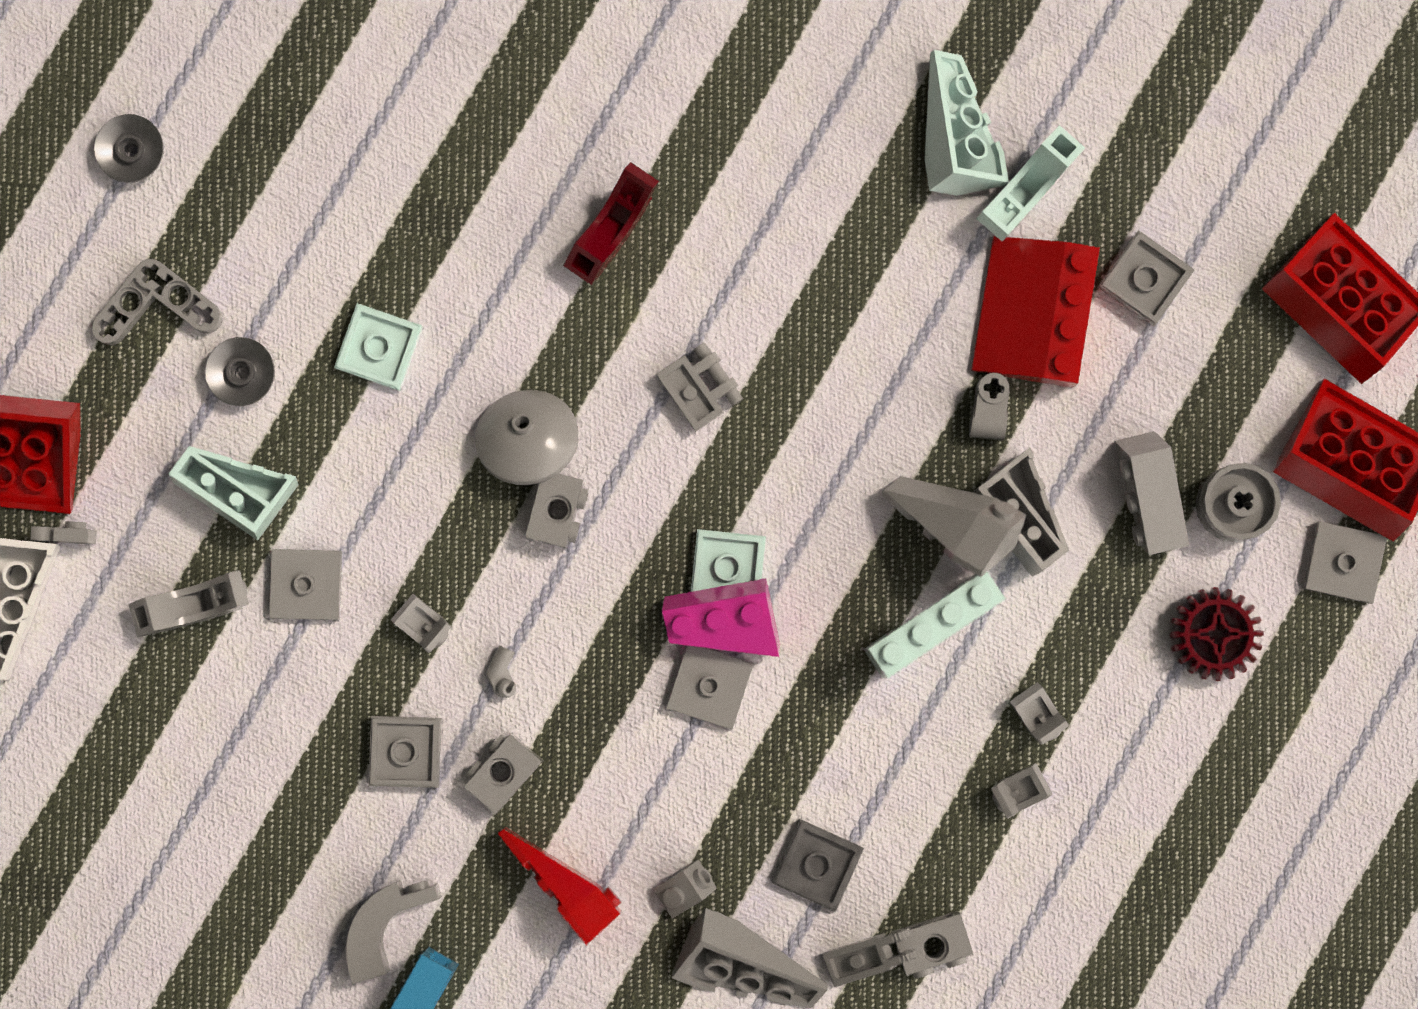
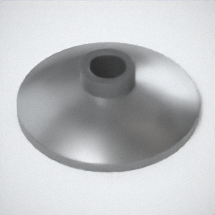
M124 114L112 118L102 126L95 140L94 152L98 165L109 177L124 183H134L148 178L157 170L163 158L164 144L159 130L151 121L139 115ZM132 145L137 146L136 155L132 157L127 156V148Z
M235 337L223 341L213 349L206 363L205 376L210 390L218 399L233 406H247L258 402L269 392L275 377V366L270 353L262 344L250 338ZM241 367L248 369V375L244 379H238L237 370Z

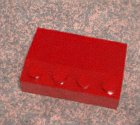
M1333 213L1262 288L1268 296L1360 384H1363L1381 370L1418 327V292L1336 213Z
M993 236L971 371L985 374L998 373L1009 378L1069 388L1075 387L1079 382L1100 247L1063 241L1006 237L1002 242L999 238Z
M1324 378L1287 441L1273 473L1394 542L1413 523L1418 511V432Z
M0 395V507L71 514L81 435L80 403Z

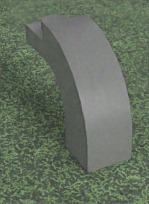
M239 570L187 588L144 597L128 605L138 638L219 617L243 609V606L249 603L247 587L242 580Z
M399 880L379 890L362 905L351 923L346 942V961L352 984L385 975L390 971L383 943L384 932L388 922L400 911L439 900L442 895L438 884L429 886L428 880L409 885V892L405 893L402 882Z

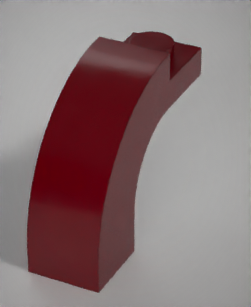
M630 162L624 168L600 213L574 243L563 266L592 285L613 260L650 204L651 196L659 181Z

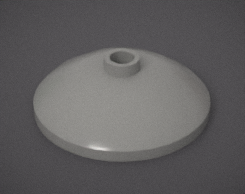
M522 390L501 397L483 413L475 432L476 451L486 470L496 478L516 485L537 484L556 476L573 458L579 440L577 422L571 409L558 397L539 390ZM528 423L526 428H518L520 424Z

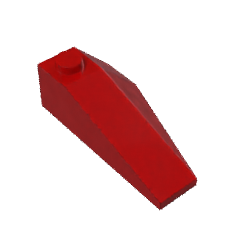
M507 827L498 833L520 863L528 871L532 870L536 874L534 879L541 890L550 898H556L558 901L556 909L586 945L621 914L618 905L622 902L609 886L604 890L595 881Z

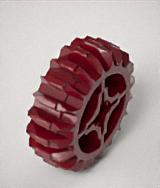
M1218 587L1211 588L1210 598L1204 589L1198 590L1197 597L1199 602L1194 597L1187 596L1185 601L1189 609L1181 605L1176 607L1177 613L1183 616L1182 620L1178 618L1170 619V624L1179 626L1178 632L1172 631L1168 633L1169 638H1179V644L1172 645L1170 647L1171 651L1183 650L1184 654L1178 657L1177 662L1183 664L1190 660L1191 663L1187 667L1188 673L1193 674L1201 667L1199 672L1200 679L1206 680L1210 671H1212L1213 680L1221 681L1222 670L1228 679L1235 678L1233 667L1240 673L1247 671V667L1242 661L1243 659L1250 663H1255L1257 660L1250 653V649H1262L1261 644L1253 642L1254 637L1264 636V631L1253 629V625L1259 624L1262 621L1261 617L1250 618L1248 616L1255 609L1253 604L1241 608L1245 601L1243 595H1238L1232 602L1233 591L1231 589H1225L1221 598ZM1210 606V614H1207L1206 624L1200 629H1190L1194 617L1202 609ZM1221 607L1228 609L1236 616L1241 629L1231 628L1226 624L1224 614L1221 613ZM1216 625L1219 626L1217 630H1222L1223 633H1231V636L1218 638L1216 644L1213 642L1215 638L1210 639L1209 636L1200 635V633H1208L1215 630ZM1234 639H1241L1237 652L1230 659L1222 662V655L1225 654L1227 643ZM1190 640H1200L1205 643L1208 655H1211V662L1204 660L1196 653Z

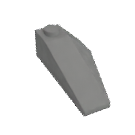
M902 476L887 486L882 492V496L908 520L918 521L924 527L923 534L929 540L936 538L945 547L943 553L980 577L1016 547L1026 518V514L1015 509L1013 505L997 498Z
M707 908L691 926L672 972L673 979L701 990L715 992L716 987L736 990V996L747 997L748 993L767 995L771 1002L812 1008L828 989V984L738 920Z

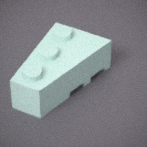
M191 446L186 449L169 472V476L175 485L256 540H259L298 486L296 476L286 473L281 474L264 469V467L246 464L232 460L230 457Z

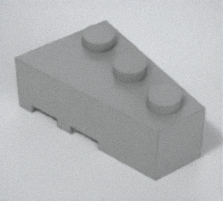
M1155 431L1116 440L1115 445L1120 461V470L1127 489V506L1130 513H1133L1135 526H1132V533L1136 545L1141 546L1148 555L1189 546L1171 446Z
M1029 447L972 493L997 498L1013 505L1015 509L1026 514L1016 547L1012 552L1033 577L1044 571L1069 551L1055 511L1050 507L1044 490L1046 487L1043 479L1039 477L1033 461L1034 455L1031 447Z

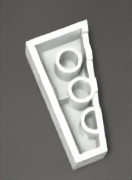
M0 538V680L10 679L61 547L60 545Z

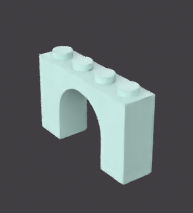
M988 572L982 577L974 574L949 591V594L900 627L891 630L863 650L881 677L889 678L1006 598Z

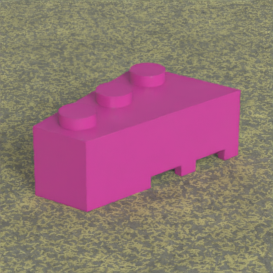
M766 578L664 597L662 613L669 643L779 657L780 640Z

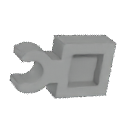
M65 521V528L31 526L30 540L96 544L97 531L86 529V522Z

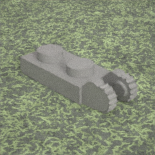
M909 928L898 930L888 935L882 933L823 953L822 956L833 986H841L889 971L899 964L919 957L917 949H908L893 956L889 946L891 943L904 941L911 936Z

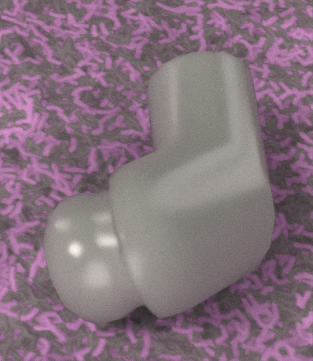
M499 645L486 675L493 692L499 697L509 698L516 691V684L513 682L507 669L515 652Z

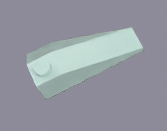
M933 50L930 53L925 143V166L929 191L958 196L1005 186L1009 183L1004 151L1000 142H994L987 126L991 121L987 113L982 114L975 99L978 91L962 55Z

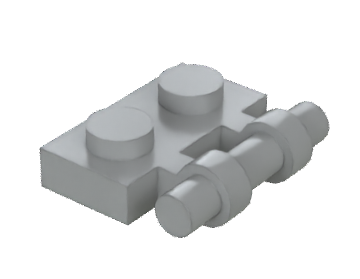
M705 342L693 350L700 359L695 365L692 366L684 355L656 374L695 432L724 413L717 400L725 396L733 407L744 399L737 390L739 385L735 379L728 377L719 364L721 359L716 352L712 353ZM705 371L709 372L718 385L712 391H709L699 376Z

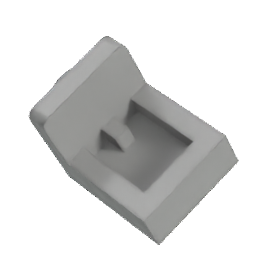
M415 594L408 598L391 619L397 627L418 642L428 653L445 642L449 634L448 631L451 629V625Z
M1038 682L1010 701L1011 706L1027 731L1040 745L1054 740L1061 734V731L1069 726L1066 719L1057 711L1044 688Z
M1036 763L1001 779L992 787L993 801L1007 818L1015 816L1019 811L1052 795Z
M696 860L653 890L673 919L703 901L716 890V886L709 871L702 866L699 860Z

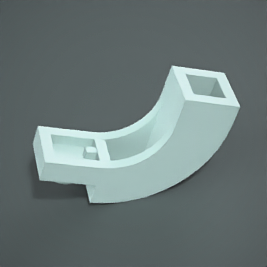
M1059 125L1040 145L1014 178L981 212L977 220L1003 242L1065 173L1085 147Z

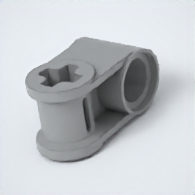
M989 373L978 381L975 390L974 406L972 407L969 437L1004 441L1010 389L1009 383L1003 375ZM991 380L995 381L996 387L1001 388V393L994 395L993 399L989 398L990 394L988 391H984V386L989 385Z

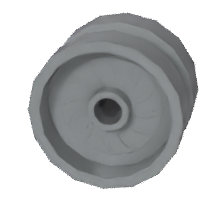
M1248 463L1228 465L1208 475L1200 485L1195 501L1197 516L1204 528L1216 538L1230 542L1256 538L1268 531L1278 518L1281 507L1280 491L1272 476L1261 467ZM1234 497L1241 500V507L1238 509L1234 506V502L1237 501Z

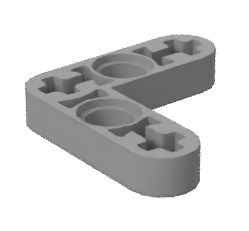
M146 259L137 265L92 323V332L98 341L106 345L120 343L156 298L202 333H212L220 328L223 316L221 310L214 303L160 261ZM148 268L151 270L159 268L157 275L167 282L164 289L153 280H150L148 283L145 282L148 278L145 271ZM170 276H172L173 280L168 283ZM176 287H184L188 292V299L182 305H174L170 300V293ZM128 293H136L139 296L140 304L134 311H125L122 307V299ZM197 297L200 298V301L195 304L205 312H208L210 309L213 310L210 314L214 319L211 324L204 322L200 325V316L192 310L189 311L188 316L185 315V312L193 307ZM114 308L128 318L126 322L121 319L117 320L114 324V329L117 331L114 336L107 334L105 337L102 336L105 332L104 328H102L103 323L111 324L118 317L111 313Z

